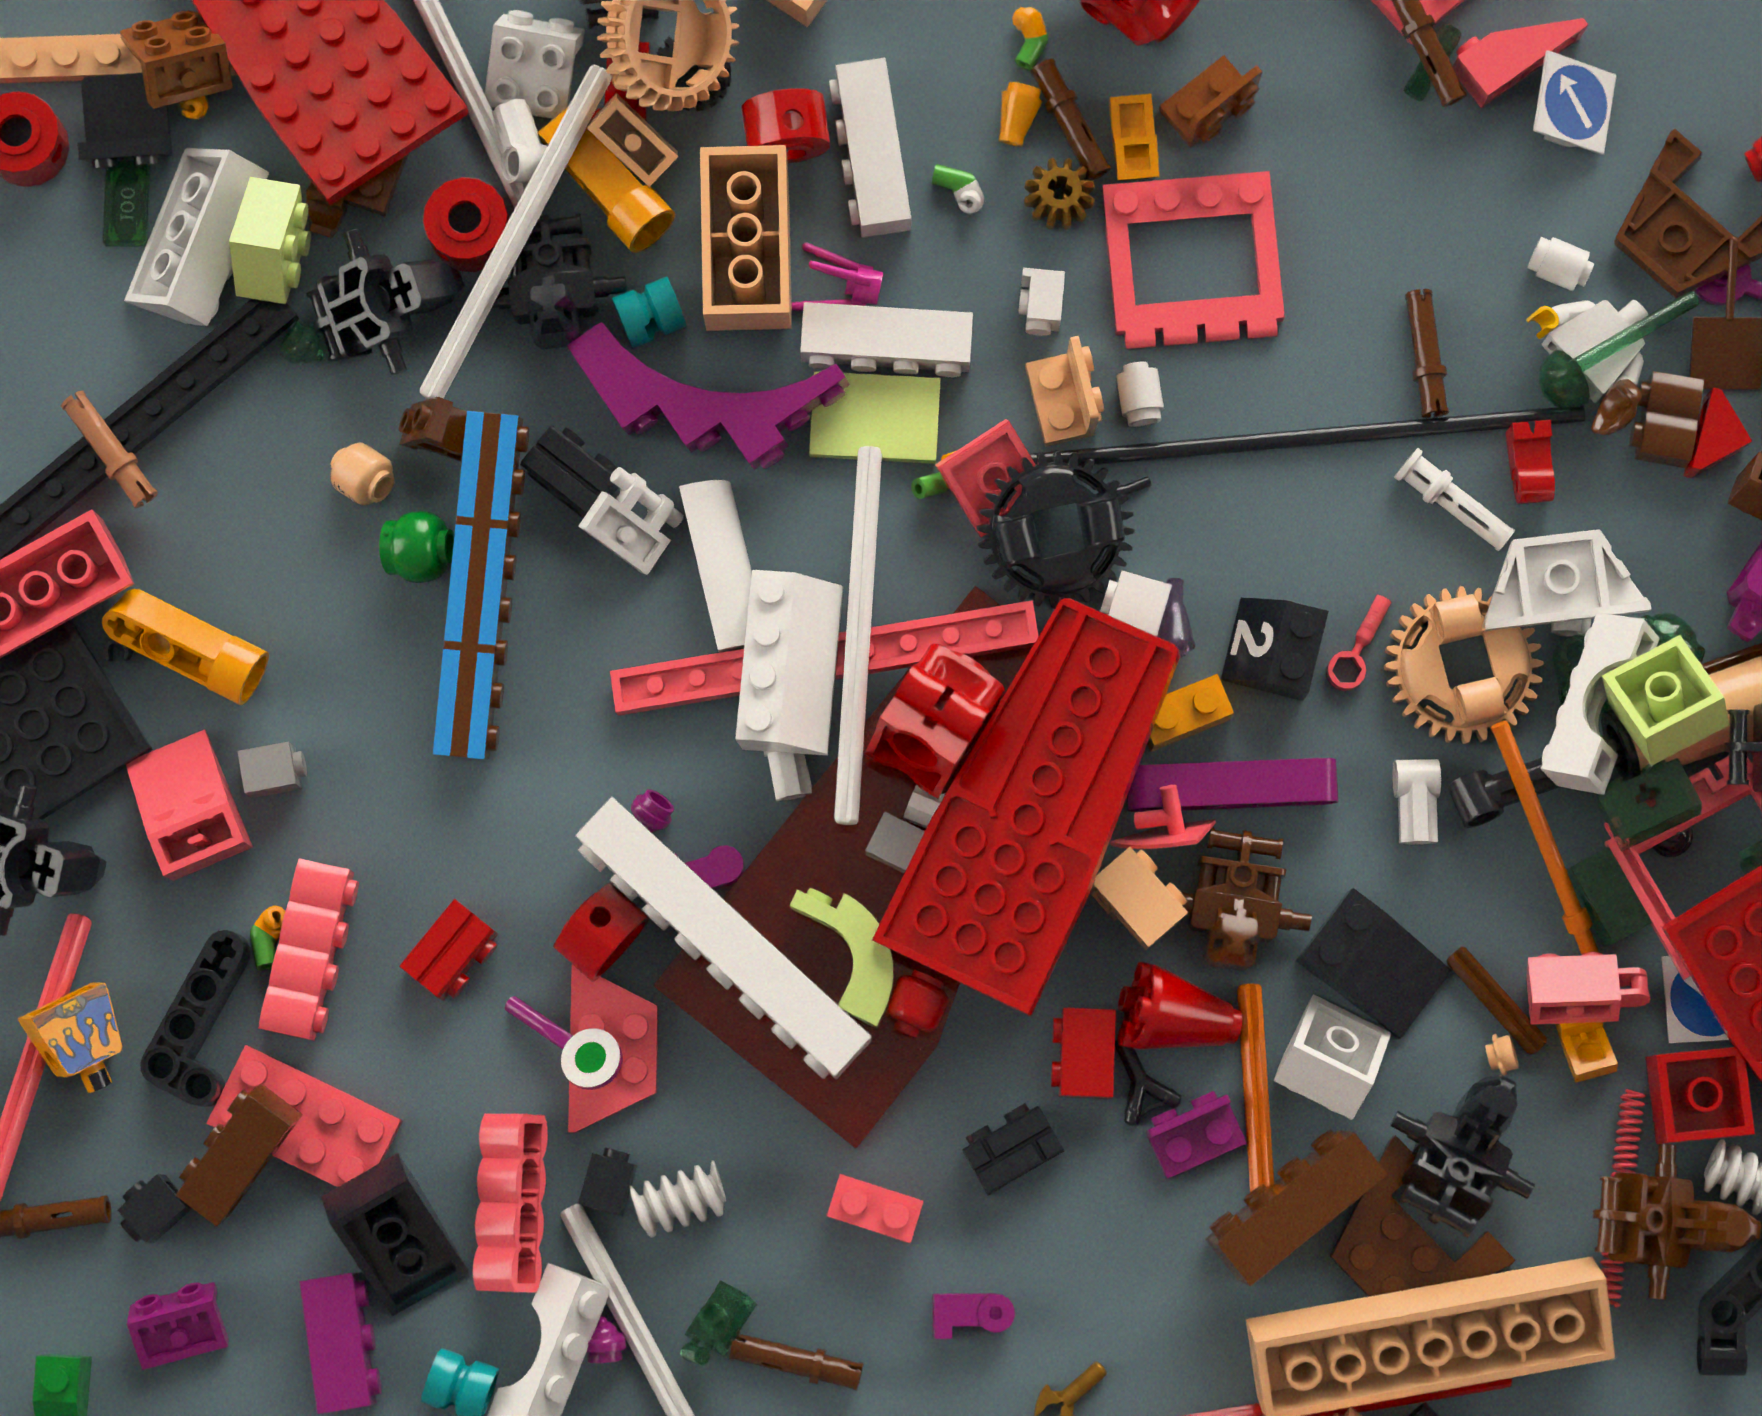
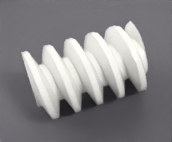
M1720 1139L1711 1153L1704 1172V1191L1710 1192L1718 1183L1721 1185L1720 1199L1725 1200L1733 1191L1737 1192L1736 1205L1741 1208L1751 1199L1753 1200L1752 1214L1758 1215L1762 1211V1162L1758 1164V1157L1753 1152H1748L1742 1157V1150L1738 1145H1731L1726 1149L1725 1140Z
M714 1160L711 1161L709 1175H706L699 1165L694 1166L693 1180H689L682 1170L677 1171L676 1185H672L665 1175L661 1176L660 1190L657 1191L648 1180L644 1181L643 1195L640 1196L630 1185L639 1222L650 1237L656 1236L658 1222H660L665 1231L671 1232L673 1230L674 1217H677L680 1223L687 1227L690 1225L691 1212H694L701 1222L707 1219V1207H711L718 1217L724 1214L726 1197Z

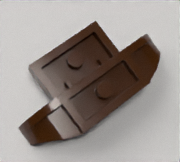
M408 154L331 206H329L311 182L306 189L309 231L332 238L343 221L348 205L385 217Z

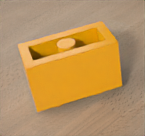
M1218 674L1166 694L1147 743L1150 752L1231 719L1234 711Z

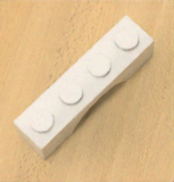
M1597 612L1592 627L1587 630L1584 638V650L1579 664L1571 673L1570 689L1565 703L1557 712L1556 727L1552 739L1542 754L1541 770L1557 786L1604 795L1618 755L1599 733V715L1607 700L1602 675L1657 647L1659 637L1644 619Z
M550 1263L547 1264L539 1288L532 1301V1306L539 1316L542 1331L537 1358L531 1369L521 1380L513 1385L497 1389L487 1416H561L586 1354L588 1342L591 1340L609 1296L610 1287L576 1272Z

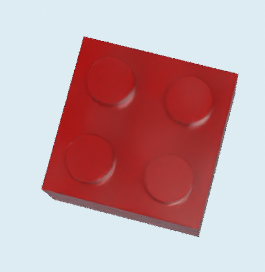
M1736 1047L1657 1054L1645 1057L1656 1144L1755 1134L1746 1062Z

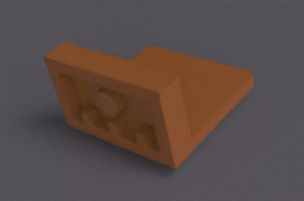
M180 11L173 14L171 18L156 22L150 20L134 23L131 28L120 31L121 40L141 64L147 102L153 109L233 89L226 43L218 34H213L198 12Z
M1223 55L1159 106V112L1190 148L1200 140L1205 144L1223 129L1221 123L1231 115H1234L1236 118L1241 117L1255 104L1253 98L1260 89L1258 84L1262 71L1256 65L1242 76L1226 56Z

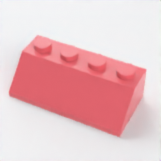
M91 509L0 560V658L134 584L123 554L104 520L94 510Z

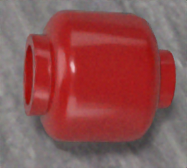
M913 970L911 976H900L896 981L886 1006L888 1016L896 1020L893 1028L914 1038H917L920 1031L925 1033L935 1032L949 1003L948 994L942 990L945 983L917 970Z

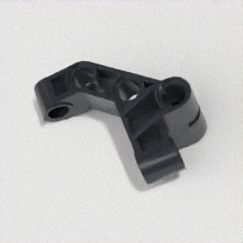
M1762 1239L1724 1274L1700 1300L1696 1351L1699 1375H1746L1748 1360L1746 1322L1762 1308V1278L1758 1277L1756 1271L1758 1263L1762 1260ZM1720 1301H1729L1732 1304L1731 1316L1723 1322L1714 1321L1711 1314L1714 1305Z

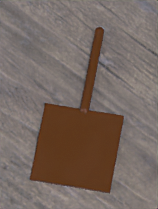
M1735 236L1730 238L1725 317L1693 316L1689 377L1704 380L1703 389H1712L1713 387L1718 389L1762 388V317H1734L1738 238Z

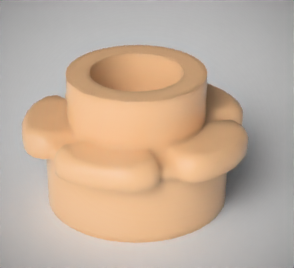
M1493 1034V1043L1485 1045L1491 1070L1500 1069L1501 1074L1505 1076L1507 1071L1519 1069L1517 1054L1511 1035L1498 1037L1497 1034Z

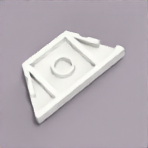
M1600 529L1514 539L1510 544L1482 627L1485 628V631L1592 619L1596 617L1597 612L1612 615L1642 613L1651 610V603L1637 589L1629 577L1631 574L1623 562L1613 554L1612 546Z

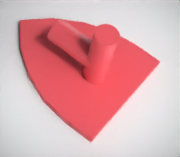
M1167 785L1160 788L1163 809L1134 813V824L1137 830L1154 827L1161 828L1110 841V844L1119 848L1131 847L1132 849H1157L1198 844L1216 824V819L1184 823L1177 785Z

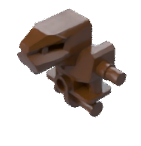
M1212 827L1209 831L1207 848L1217 847L1238 851L1237 861L1200 856L1197 864L1200 867L1197 890L1193 894L1181 892L1187 900L1183 907L1188 911V926L1192 931H1208L1204 959L1209 966L1244 972L1256 963L1258 941L1270 942L1277 936L1278 929L1288 931L1295 929L1309 932L1312 915L1293 912V909L1282 908V903L1278 901L1281 880L1286 876V869L1249 863L1250 853L1274 856L1275 859L1280 860L1283 838H1278V840L1252 836V831L1243 830L1242 834L1215 830ZM1214 943L1222 944V947H1214Z
M1659 1144L1658 1163H1655V1176L1617 1172L1614 1177L1600 1176V1181H1602L1600 1209H1593V1218L1599 1219L1598 1241L1595 1252L1608 1253V1257L1612 1261L1648 1265L1647 1278H1650L1648 1298L1666 1300L1667 1280H1670L1671 1267L1685 1268L1688 1265L1691 1249L1732 1253L1759 1239L1761 1222L1735 1204L1694 1200V1188L1691 1180L1677 1178V1145Z

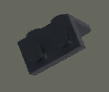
M142 73L88 76L83 78L81 81V94L86 142L77 143L79 160L92 162V169L118 167L117 160L134 159V166L160 164L159 157L173 156L168 105L154 109L149 105Z

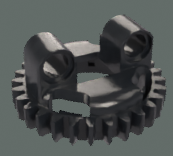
M1054 451L1052 462L1047 463L1043 452H1038L1037 465L1032 466L1026 457L1021 458L1023 471L1018 473L1017 470L1008 466L1006 470L1011 480L1006 483L996 478L994 482L1001 490L999 494L986 492L985 497L993 503L992 509L981 508L979 513L989 518V523L978 525L977 530L988 533L989 539L978 543V546L982 549L992 550V554L983 560L985 565L995 563L999 565L992 574V577L995 580L1005 575L1009 578L1004 585V590L1009 592L1016 585L1021 587L1018 593L1019 600L1023 601L1031 592L1034 593L1035 606L1039 607L1044 600V596L1049 597L1051 608L1055 609L1059 603V597L1075 600L1074 595L1079 593L1086 602H1089L1091 600L1088 589L1092 586L1101 593L1105 592L1104 585L1101 582L1104 576L1113 581L1118 579L1111 570L1114 564L1126 567L1127 563L1118 555L1120 550L1132 551L1133 547L1123 541L1125 536L1134 534L1135 529L1123 526V520L1129 519L1134 514L1132 511L1120 510V505L1124 504L1129 498L1127 495L1114 496L1113 492L1120 484L1118 480H1113L1107 484L1103 482L1108 473L1106 468H1101L1095 474L1091 472L1094 460L1089 458L1082 467L1077 466V453L1072 452L1068 462L1063 463L1061 452ZM1073 475H1076L1078 480L1086 483L1093 490H1097L1100 495L1093 494L1089 489L1077 483L1073 479ZM1021 484V495L1016 499L1010 512L1000 516L1001 508L1006 509L1008 503L1017 491L1014 488ZM1076 503L1085 548L1042 558L1035 522L1031 513ZM1107 548V550H1106V552H1105L1103 558H1102L1101 561L1098 563V565L1093 569L1094 565L1099 561V559H1100V557L1102 556L1104 550ZM1012 567H1022L1026 572L1037 577L1042 585L1035 583V580L1027 577L1018 569L1014 570Z

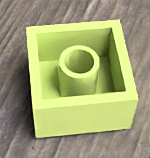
M250 177L229 239L236 296L286 304L291 288L298 287L301 275V264L299 261L301 256L308 255L311 244V232L305 231L308 218V204L302 203L300 185Z
M1680 635L1602 675L1608 704L1651 766L1729 726L1724 696Z

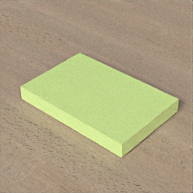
M843 373L850 384L843 389L845 395L828 407H824L821 404L812 410L810 457L857 460L860 447L873 446L880 448L882 461L936 464L941 378Z

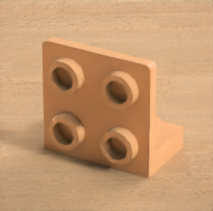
M1079 336L1070 337L1066 354L1028 362L1025 365L1045 447L1094 436L1097 423L1102 421L1101 412H1104V404L1099 387L1092 388L1090 382L1092 381L1091 371H1094V365L1089 346L1081 347Z

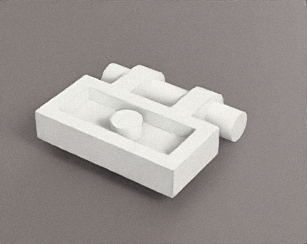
M618 467L611 474L610 481L620 488L619 495L615 499L610 494L602 491L578 527L636 570L648 575L671 541L660 533L659 530L665 522L673 528L677 527L683 520V514L674 508V502L664 494L657 495L646 487V481L636 473L629 474L621 467ZM637 501L648 509V514L644 520L631 511Z

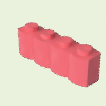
M303 859L298 860L289 902L281 927L279 944L272 964L269 986L261 1010L259 1029L312 1041L315 1040L317 1032H324L329 1015V1008L323 1007L324 998L327 990H334L339 972V966L333 965L334 956L337 948H344L348 936L349 924L343 922L347 905L354 906L359 888V881L353 880L354 872L350 869Z
M484 1114L479 1132L480 1151L483 1158L477 1175L480 1204L475 1219V1235L478 1248L473 1262V1280L477 1291L536 1293L539 1288L542 1274L539 1246L544 1230L541 1201L546 1186V1172L542 1159L545 1155L548 1141V1128L544 1115Z

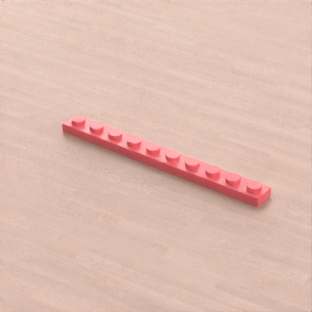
M1033 600L871 627L868 674L909 668L914 664L917 665L933 643L940 644L951 651L965 654L968 657L1033 647L1039 637ZM846 632L839 633L835 680L843 679ZM744 649L612 670L610 675L615 712L620 716L740 696Z

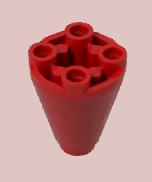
M1139 961L1134 971L1131 987L1124 985L1119 994L1118 1010L1124 1012V1020L1118 1035L1119 1046L1132 1049L1224 1046L1226 1043L1234 1044L1241 1032L1242 1012L1240 1010L1233 1009V1006L1225 1000L1155 964Z

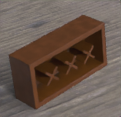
M1332 1129L1327 1130L1311 1143L1314 1149L1313 1152L1301 1160L1297 1156L1277 1171L1281 1178L1274 1182L1275 1184L1272 1187H1266L1264 1184L1259 1185L1243 1199L1246 1203L1244 1208L1233 1215L1228 1211L1210 1225L1209 1228L1213 1233L1205 1238V1240L1238 1281L1251 1287L1388 1175L1355 1132L1344 1130L1333 1132Z

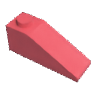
M1584 18L1491 32L1480 41L1475 36L1458 48L1456 51L1458 56L1453 69L1460 82L1480 108H1483L1544 65L1546 51L1549 50L1559 54L1578 41L1586 30L1588 23Z

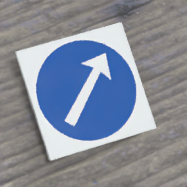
M1549 50L1546 51L1533 131L1546 135L1544 137L1545 140L1565 147L1577 146L1603 155L1616 74Z
M1662 956L1669 1043L1729 1040L1691 976L1683 980L1670 956Z

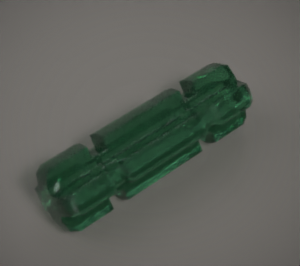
M1445 23L1440 28L1437 36L1448 57H1450L1451 51H1454L1459 43L1462 32L1454 26ZM1420 61L1414 71L1415 74L1411 75L1404 88V92L1417 101H1422L1432 86V82Z

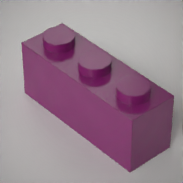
M358 1272L299 1281L317 1414L377 1404L375 1395L382 1393V1386L378 1368L371 1367L369 1351L375 1350L376 1344L372 1324H365L363 1307L369 1306V1291L366 1280L359 1281Z

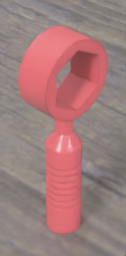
M1376 595L1355 635L1356 644L1352 652L1341 651L1335 654L1329 661L1326 675L1329 683L1334 688L1341 691H1350L1358 687L1364 680L1366 664L1359 655L1363 647L1371 643L1392 603L1386 597ZM1352 659L1360 671L1355 682H1340L1332 671L1337 660Z

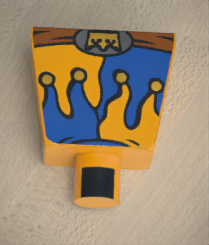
M89 983L18 1018L20 1025L57 1077H71L79 1073L88 1093L100 1090L112 1083L103 1060L121 1052L122 1043L108 988L105 983Z

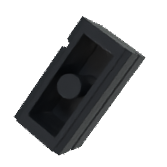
M550 426L537 441V444L521 460V469H524L525 474L577 515L584 518L602 491L612 496L619 488L610 481L611 474L617 467L600 453L593 458L582 449L585 442L567 427L560 432L554 426Z
M1024 1103L1005 1114L1003 1117L1007 1124L992 1132L990 1127L986 1125L965 1137L969 1146L962 1149L987 1195L994 1193L1064 1152L1061 1143L1039 1106L1030 1110L1027 1104Z

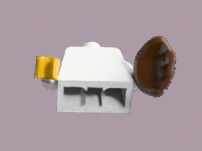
M1586 300L1560 304L1552 308L1541 306L1526 319L1527 323L1536 321L1541 326L1542 330L1536 334L1538 339H1542L1548 334L1541 345L1594 403L1599 401L1606 393L1591 426L1594 434L1610 435L1625 428L1635 417L1637 405L1642 398L1641 390L1637 384L1644 363L1639 351L1645 345V342L1636 330L1649 320V314L1635 300H1632L1619 312L1606 300L1596 305Z

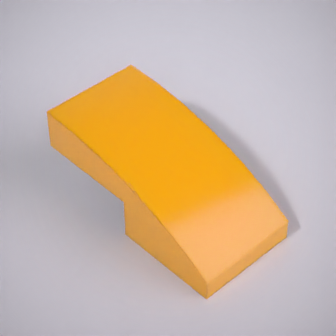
M1152 93L1109 97L1117 181L1160 177L1157 135H1155Z
M1604 1022L1555 1024L1575 1083L1617 1072L1618 1062L1604 1030Z

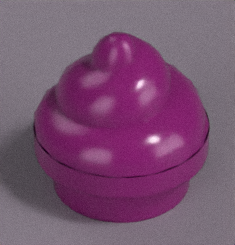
M647 789L643 795L640 794L635 797L631 804V812L646 829L653 833L657 830L665 829L671 823L672 818L670 815L674 812V807L662 794Z
M603 1316L599 1318L591 1340L588 1342L586 1351L588 1363L622 1360V1350L626 1348L625 1336L617 1331L615 1325L608 1322Z

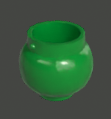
M426 511L410 512L403 514L398 520L386 521L382 526L379 540V554L384 571L388 575H399L404 580L412 583L430 582L440 578L447 570L448 565L452 564L455 536L453 530L448 529L446 523L438 515Z

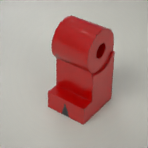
M1551 420L1512 423L1506 431L1511 481H1513L1517 504L1554 500L1555 477L1552 467L1550 438L1552 437Z

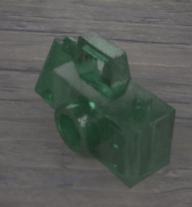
M720 1280L710 1298L686 1331L685 1335L691 1340L681 1348V1357L686 1361L705 1365L710 1359L711 1350L725 1356L757 1304L747 1293Z

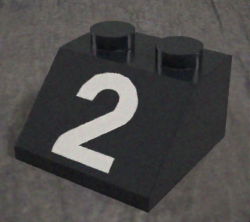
M1241 597L1220 680L1303 701L1309 694L1329 611L1288 600Z

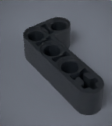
M220 930L208 938L140 1062L141 1073L148 1082L195 1106L210 1107L215 1105L225 1087L222 1076L216 1070L195 1060L250 960L251 947L248 941L241 935L228 930ZM223 944L229 946L232 944V948L237 951L233 959L230 957L224 958V954L219 951ZM210 963L227 971L225 977L220 973L209 970ZM212 978L216 983L215 995L207 1001H202L197 994L198 985L202 980ZM190 1016L195 1023L194 1033L189 1038L181 1040L176 1033L177 1023L181 1018ZM168 1054L173 1060V1070L169 1076L160 1078L155 1072V1063L159 1057ZM206 1075L211 1081V1090L206 1097L198 1099L193 1093L192 1085L197 1077Z

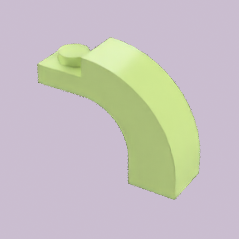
M809 888L807 894L797 890L790 903V909L838 933L847 943L852 953V976L838 1006L846 1014L877 1029L886 1011L893 986L891 950L872 940L879 923L862 904L845 893L836 909L830 906L833 900L831 897L813 888Z

